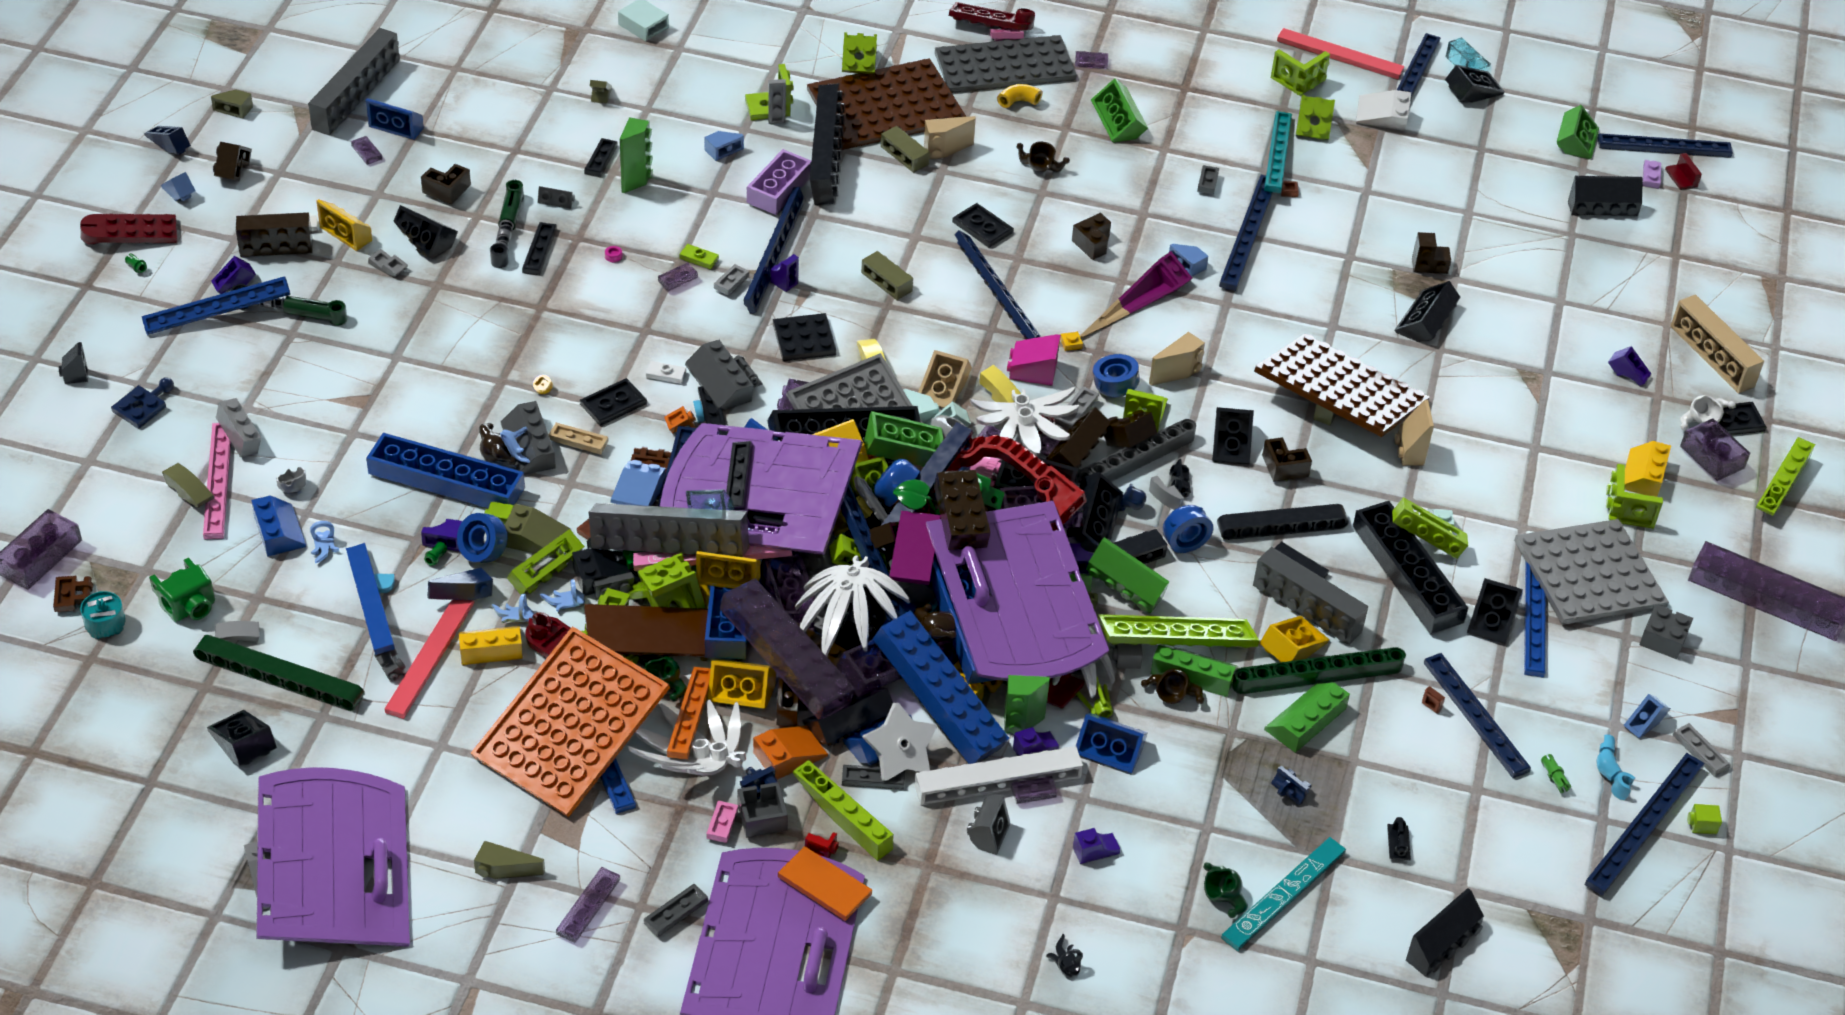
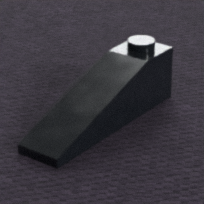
M402 205L399 206L393 220L402 233L407 235L410 243L415 245L418 253L430 259L452 248L458 234L457 230Z

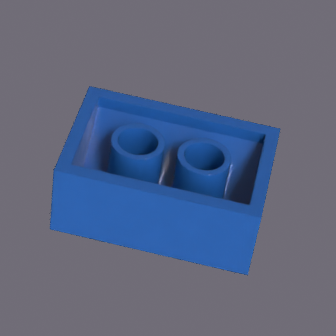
M366 99L369 127L415 140L424 129L423 115L372 99Z
M271 495L251 500L254 518L267 557L306 547L291 503Z
M1088 713L1085 715L1076 747L1080 756L1132 773L1142 753L1148 732Z
M885 720L878 721L873 726L842 739L843 743L860 763L872 765L879 761L875 750L862 736L881 727Z

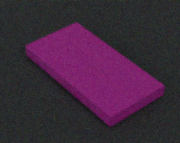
M901 510L889 576L892 580L924 585L930 584L935 549L929 536L926 522L941 519L940 515Z

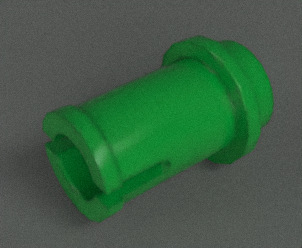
M132 253L129 254L130 257L126 256L125 262L133 267L135 272L143 273L147 269L146 262L143 259L137 258Z
M438 542L431 551L425 553V562L430 566L438 564L440 557L447 552V546L442 542Z

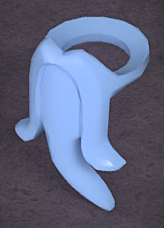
M525 426L516 432L504 429L500 436L511 457L521 462L530 463L529 459L520 453L524 449L519 446L515 439L525 433L528 428Z
M318 521L310 527V533L315 544V549L311 551V554L317 555L320 549L322 551L315 559V563L321 562L328 556L329 548H331L332 552L339 551V548L334 546V526L331 522ZM318 527H328V528L330 529V531H329V530H326L325 532H319V531H318V532L315 533V530H316Z
M574 579L570 581L571 591L559 593L554 590L556 598L549 597L543 593L540 594L547 603L557 606V612L561 609L577 607L585 603L584 594L576 589Z
M521 594L519 607H511L507 603L506 610H502L497 605L492 604L495 612L502 617V624L505 622H528L529 618H532L534 614L527 605L526 594Z

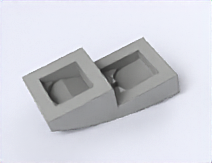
M382 249L368 258V263L373 267L395 277L408 267V264L396 255L391 257Z
M1158 476L1151 478L1149 491L1157 500L1173 510L1183 506L1184 497L1174 485L1167 488Z
M228 621L217 623L215 625V637L235 644L237 640L258 642L260 637L259 622Z

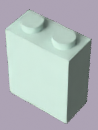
M636 0L618 11V25L642 40L648 41L669 28V14L646 0Z

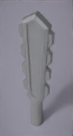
M858 476L854 477L855 488L882 524L888 514L867 482Z

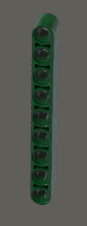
M204 635L193 650L194 656L200 661L348 711H354L365 695L363 688L357 684L211 635Z
M1392 647L1241 667L1235 671L1232 688L1238 694H1248L1397 674L1402 671L1406 653L1401 648Z

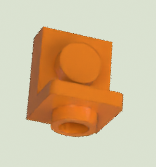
M684 406L664 417L672 434L677 432L678 426L685 427L689 425L692 428H696L694 414L692 411L688 412Z

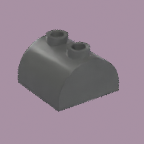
M990 795L984 799L981 807L975 808V822L968 824L967 835H969L971 842L978 849L997 855L1011 823L1004 796Z

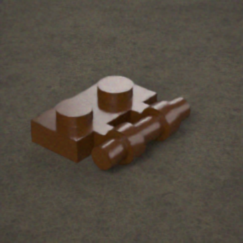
M643 446L642 448L635 447L630 461L638 460L648 465L657 464L662 468H666V475L671 452L660 448L659 450H652Z
M77 576L56 577L53 602L54 612L75 611L76 605H81L83 600L93 591L92 578L85 576L83 581H78ZM77 591H82V594L77 595Z

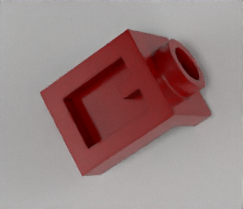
M833 832L829 840L808 833L805 838V847L820 856L830 858L831 854H835L839 847L837 833Z

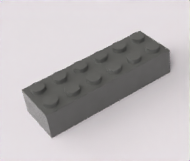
M1270 547L1258 559L1253 586L1258 590L1271 596L1274 600L1279 601L1290 610L1295 611L1306 620L1311 621L1348 645L1362 633L1368 605L1273 547Z

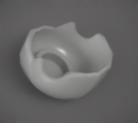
M298 467L295 472L287 469L284 474L276 477L278 488L286 493H296L303 489L306 485L305 469Z

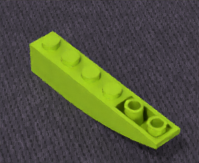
M1797 437L1756 505L1757 509L1774 516L1810 460L1815 447L1814 443Z
M808 760L793 770L795 777L818 805L873 858L878 861L893 850L894 834L812 762Z

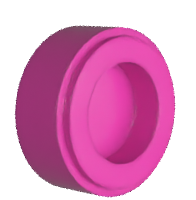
M610 246L605 249V259L607 261L618 262L622 259L623 253L620 247Z

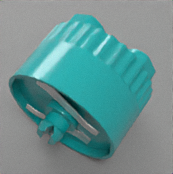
M100 591L89 595L83 600L80 611L85 630H87L91 637L95 639L106 638L114 634L118 635L124 630L123 626L125 625L126 618L122 601L118 595L108 591Z

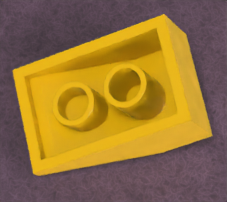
M1297 616L1271 624L1259 644L1264 647L1267 653L1275 656L1279 662L1307 659L1326 645L1330 639L1304 617Z

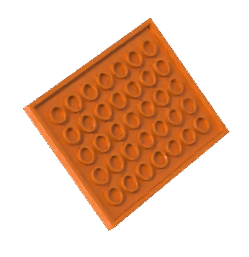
M572 626L472 750L471 755L569 818L667 693L670 686L668 683Z

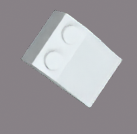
M1391 90L1359 95L1356 124L1405 131L1409 115L1411 92Z

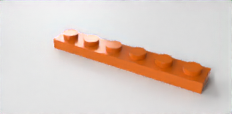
M693 668L667 749V757L688 759L692 742L694 741L708 696L711 668Z

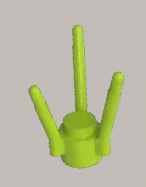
M1096 676V687L1100 698L1094 702V708L1080 691L1076 695L1092 714L1109 718L1113 714V708L1107 684L1103 685V694L1098 677Z

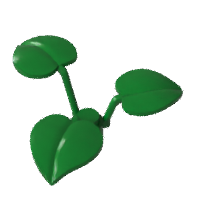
M978 478L980 490L982 491V482ZM908 480L894 489L893 494L905 507L918 510L926 505V501H928L932 514L940 515L939 509L936 511L931 498L927 496L930 488L923 481Z

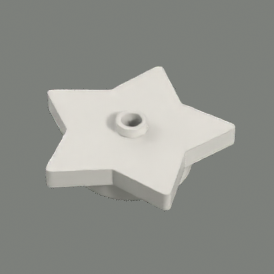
M899 703L892 704L885 723L881 727L862 736L875 750L879 758L881 779L883 781L891 779L904 770L914 772L930 771L926 747L937 725L914 721Z

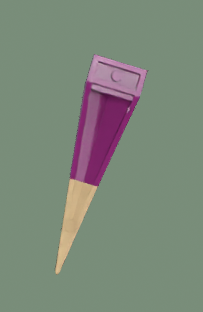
M1172 251L1168 252L1154 263L1080 335V338L1177 291L1193 279Z

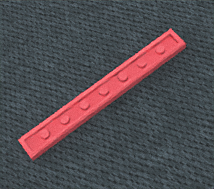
M1285 28L1281 30L1277 37L1278 42L1319 55L1326 51L1332 59L1398 80L1404 71L1405 66Z
M451 600L386 705V714L402 719L405 718L473 607L474 600Z

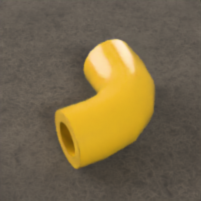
M1016 84L1004 89L997 96V101L1003 108H1009L1017 101H1026L1037 105L1042 98L1043 91L1027 84Z

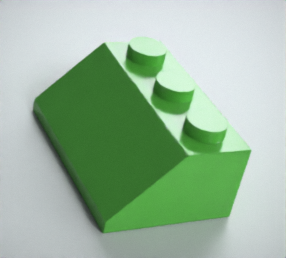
M1582 105L1564 112L1557 145L1565 154L1591 159L1599 127Z
M1008 675L1004 710L1005 733L1014 734L1030 727H1035L1045 719L1050 677Z

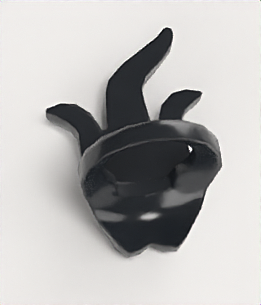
M1062 934L1056 944L1057 955L1048 953L1046 957L1053 959L1059 970L1066 977L1071 978L1080 972L1083 953L1079 949L1072 950L1073 944L1069 945L1067 952H1065L1062 947L1065 935Z

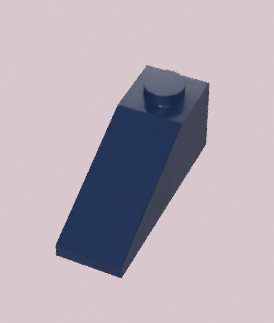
M156 126L144 133L148 139L168 153L179 155L186 152V148L191 146L182 127Z
M477 568L428 580L427 598L439 600H478L492 596L493 579L482 568Z

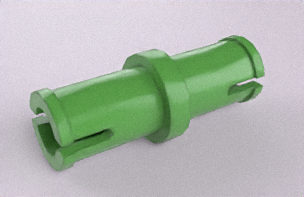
M1548 754L1549 759L1546 755L1543 756L1541 763L1545 766L1549 779L1554 781L1559 792L1564 793L1562 787H1564L1566 792L1570 790L1571 784L1566 779L1563 768L1558 766L1553 755Z

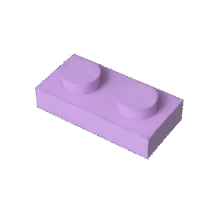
M1645 160L1643 164V186L1659 189L1661 183V162Z

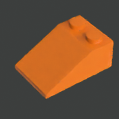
M807 726L771 729L753 737L754 755L765 769L773 766L777 780L793 773V770L808 760L815 763L828 757V753Z

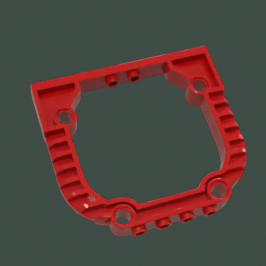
M992 435L990 437L979 436L974 439L970 438L947 469V471H958L961 467H971L984 457L1000 458L1010 463L1035 483L1036 492L1041 501H1054L1062 525L1087 502L1083 490L1054 467L1047 466L1019 442L1009 437ZM934 488L928 495L929 497H931L935 493ZM926 501V505L923 508L918 509L917 512L926 513L928 511L929 502ZM1051 523L1052 530H1058L1056 523Z

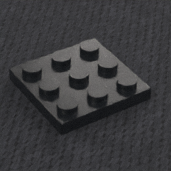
M826 313L773 319V327L782 361L836 355V347Z

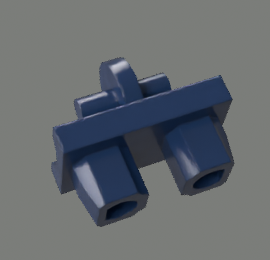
M770 766L764 770L758 769L755 771L753 767H749L746 769L747 775L742 777V781H740L741 788L756 786L758 800L760 799V785L778 782L775 778V769L773 766Z
M1283 766L1278 767L1277 773L1271 782L1272 785L1278 788V795L1281 797L1286 795L1298 805L1303 803L1311 789L1310 783L1299 780L1296 777V772L1292 769H1285Z

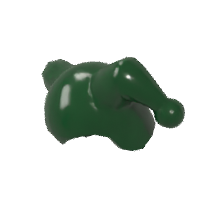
M646 655L642 657V662L645 664L644 670L668 683L670 689L676 692L670 695L671 701L675 702L678 698L685 695L687 685L680 678V667L674 659L660 656L649 657Z
M1205 862L1203 868L1209 871L1204 881L1206 896L1212 901L1230 903L1235 908L1228 910L1227 914L1230 918H1235L1236 915L1244 913L1248 908V904L1241 893L1243 882L1240 875L1230 868Z

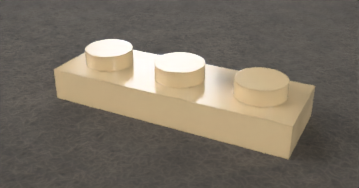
M557 422L548 434L550 441L600 455L608 444L607 436Z

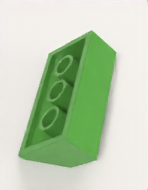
M1116 78L1091 99L1112 142L1135 140L1148 129L1127 87Z
M629 117L619 139L622 193L647 185L648 180L653 176V169L651 168L653 155H650L652 150V142H650L652 128H650V121Z
M871 411L865 435V449L869 455L884 456V458L890 460L906 459L913 465L924 467L943 441L942 428Z
M1105 537L1088 562L1086 569L1092 577L1101 579L1107 587L1117 590L1123 598L1133 601L1142 611H1148L1150 614L1164 597L1169 584L1167 579Z
M1158 644L1150 674H1163L1169 669H1180L1188 675L1190 682L1201 686L1202 690L1228 697L1238 666L1167 644Z
M1334 682L1315 684L1265 726L1264 730L1296 753L1346 710L1350 693Z

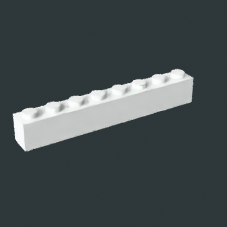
M1076 746L1064 747L1057 750H1046L1039 753L922 771L915 774V789L920 805H927L1080 779L1082 777L1083 764Z

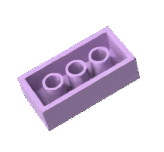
M782 149L747 186L746 203L777 215L786 205L793 187H800L801 189L810 179L811 160Z

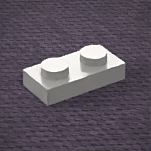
M734 264L714 283V289L729 296L749 277V271Z

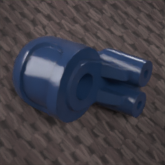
M1130 484L1123 494L1119 511H1125L1126 507L1140 510L1146 503V493Z

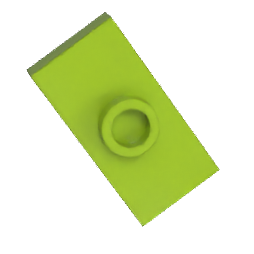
M687 244L679 254V259L711 270L719 260V254Z

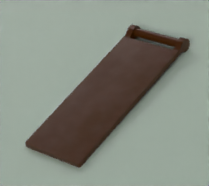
M585 604L584 606L587 635L618 654L705 657L708 609Z

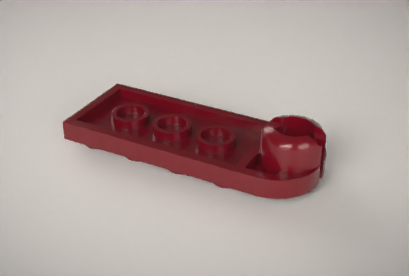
M955 2L950 8L948 15L955 20L965 19L970 23L980 22L989 27L993 25L1000 26L999 28L1004 30L1009 28L1022 31L1031 30L1034 27L1035 12L1026 8H1020L1016 13L960 2Z
M90 214L85 216L80 222V238L89 245L98 243H177L176 214Z
M546 613L533 614V619L529 618L528 626L525 630L526 642L532 649L547 658L571 627Z

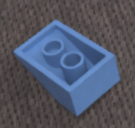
M638 460L628 461L622 470L610 503L651 506L662 491L666 468H662L657 464H643Z

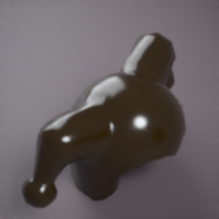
M1039 141L1033 143L1029 153L1023 150L1024 145L1022 143H1018L1016 146L1020 162L1029 164L1037 172L1048 170L1059 172L1070 162L1069 157H1064L1061 162L1056 161V149L1048 142Z
M481 424L479 426V433L482 439L480 442L481 455L489 461H507L510 465L516 464V458L511 457L500 433L491 431L494 428L493 424Z
M930 604L915 610V617L936 643L944 639L956 638L955 620L950 612L936 611L928 613L932 610Z
M1169 669L1163 674H1154L1147 680L1141 681L1143 688L1149 685H1156L1158 697L1168 704L1179 703L1187 695L1196 697L1198 704L1205 702L1202 687L1190 682L1188 675L1180 669Z

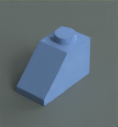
M717 131L704 137V150L715 161L744 149L743 134Z
M186 172L161 185L162 189L175 201L179 199L185 201L191 198V194L196 191Z
M1170 245L1169 252L1172 251L1191 276L1207 269L1209 256L1197 246Z
M1648 694L1624 726L1638 738H1641L1656 727L1671 708L1656 696Z

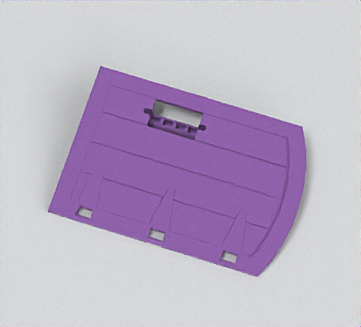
M701 423L682 446L670 468L664 484L660 507L725 510L724 505L732 443L751 441L753 449L745 510L733 511H747V514L748 511H756L785 516L783 519L784 526L781 527L751 524L748 519L749 545L825 555L863 443L862 440ZM719 431H728V434L719 435ZM774 437H783L782 441H773ZM829 443H839L838 447H829Z
M1054 501L986 512L991 532L987 548L966 546L963 549L948 550L941 519L926 522L929 536L978 677L1008 681V675L1054 678L1082 669L1109 652ZM1055 522L1058 530L1053 531L1051 523ZM965 562L976 588L974 599L968 600L956 566L965 565ZM1074 573L1077 581L1072 582L1069 574ZM1094 625L1097 634H1091L1089 626Z
M296 768L259 776L256 939L409 947L405 786L369 773L339 768ZM264 797L271 798V805H264ZM263 851L271 852V859H263ZM364 858L374 859L375 883L372 893H364ZM387 859L391 860L392 894H387ZM263 907L270 908V915H263Z
M748 848L722 852L680 1015H835L846 962L849 958V949L858 909L844 921L778 878V872L799 850ZM821 856L864 884L865 875L840 862ZM722 874L729 875L727 882H720ZM708 928L715 929L713 937H706ZM809 945L811 948L804 982L798 981L805 946ZM824 948L833 949L826 984H818V973ZM693 984L700 985L699 994L691 993Z

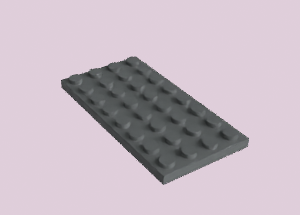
M1061 35L935 47V56L944 81L951 93L1006 88L1016 84L1035 85L1074 81L1077 79L1076 71Z

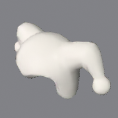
M1708 395L1698 396L1691 403L1690 410L1680 418L1681 429L1687 430L1689 428L1688 424L1691 422H1698L1705 426L1715 425L1723 416V408L1733 409L1736 404L1734 401L1728 402L1722 398L1714 399Z

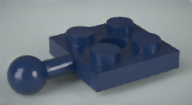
M168 377L162 378L159 381V386L152 392L138 385L111 406L112 412L134 427L141 428L166 408L165 401L158 398V396L163 392H170L174 388L173 380Z

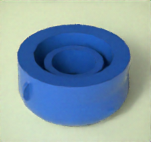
M1124 354L1108 355L1099 359L1093 367L1095 386L1099 392L1106 396H1126L1128 389L1135 390L1139 385V365L1131 356Z
M906 459L894 461L874 485V495L883 500L884 504L890 508L898 500L893 494L894 489L905 481L915 480L920 470Z
M1184 505L1172 511L1165 519L1162 528L1166 541L1171 549L1177 553L1197 550L1210 539L1214 530L1213 523L1206 516L1203 508L1196 505Z
M473 513L467 516L459 526L457 533L458 548L461 554L471 562H492L503 554L507 545L506 527L498 517L492 514ZM486 533L487 537L486 542L484 543V535Z

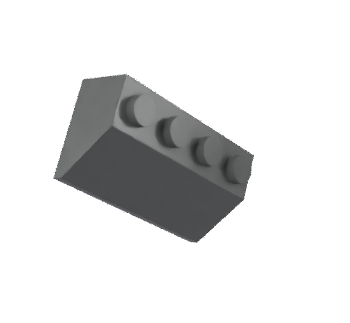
M720 340L703 344L685 362V366L699 385L704 387V392L712 398V402L717 409L725 410L752 402L754 385Z
M537 401L518 404L501 420L503 430L516 432L525 426L528 428L525 433L515 439L519 446L524 449L520 453L529 459L530 463L521 462L516 459V470L522 471L526 475L555 469V452Z

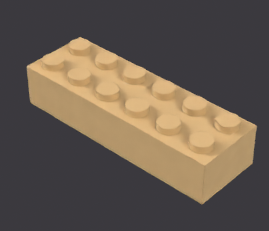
M1696 294L1679 300L1670 327L1738 394L1754 388L1764 360Z

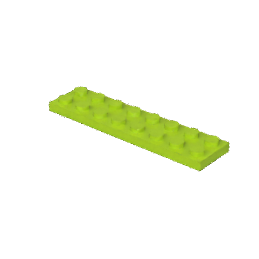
M1098 614L1097 618L1107 642L1112 644L1203 645L1207 647L1239 646L1249 648L1258 647L1260 641L1247 619Z

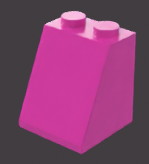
M1055 334L1016 341L1015 348L1010 350L1009 359H1012V361H1008L1007 371L1010 372L1009 379L1053 386L1058 361L1060 335Z

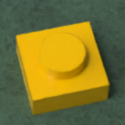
M1078 331L1060 335L1065 351L1082 349L1083 342Z

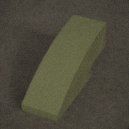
M176 463L162 471L166 484L175 489L179 497L199 508L214 499V495L180 463Z

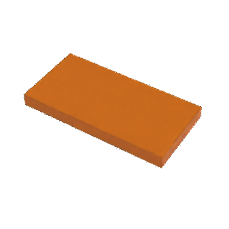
M805 846L778 872V878L844 921L872 895L871 888Z

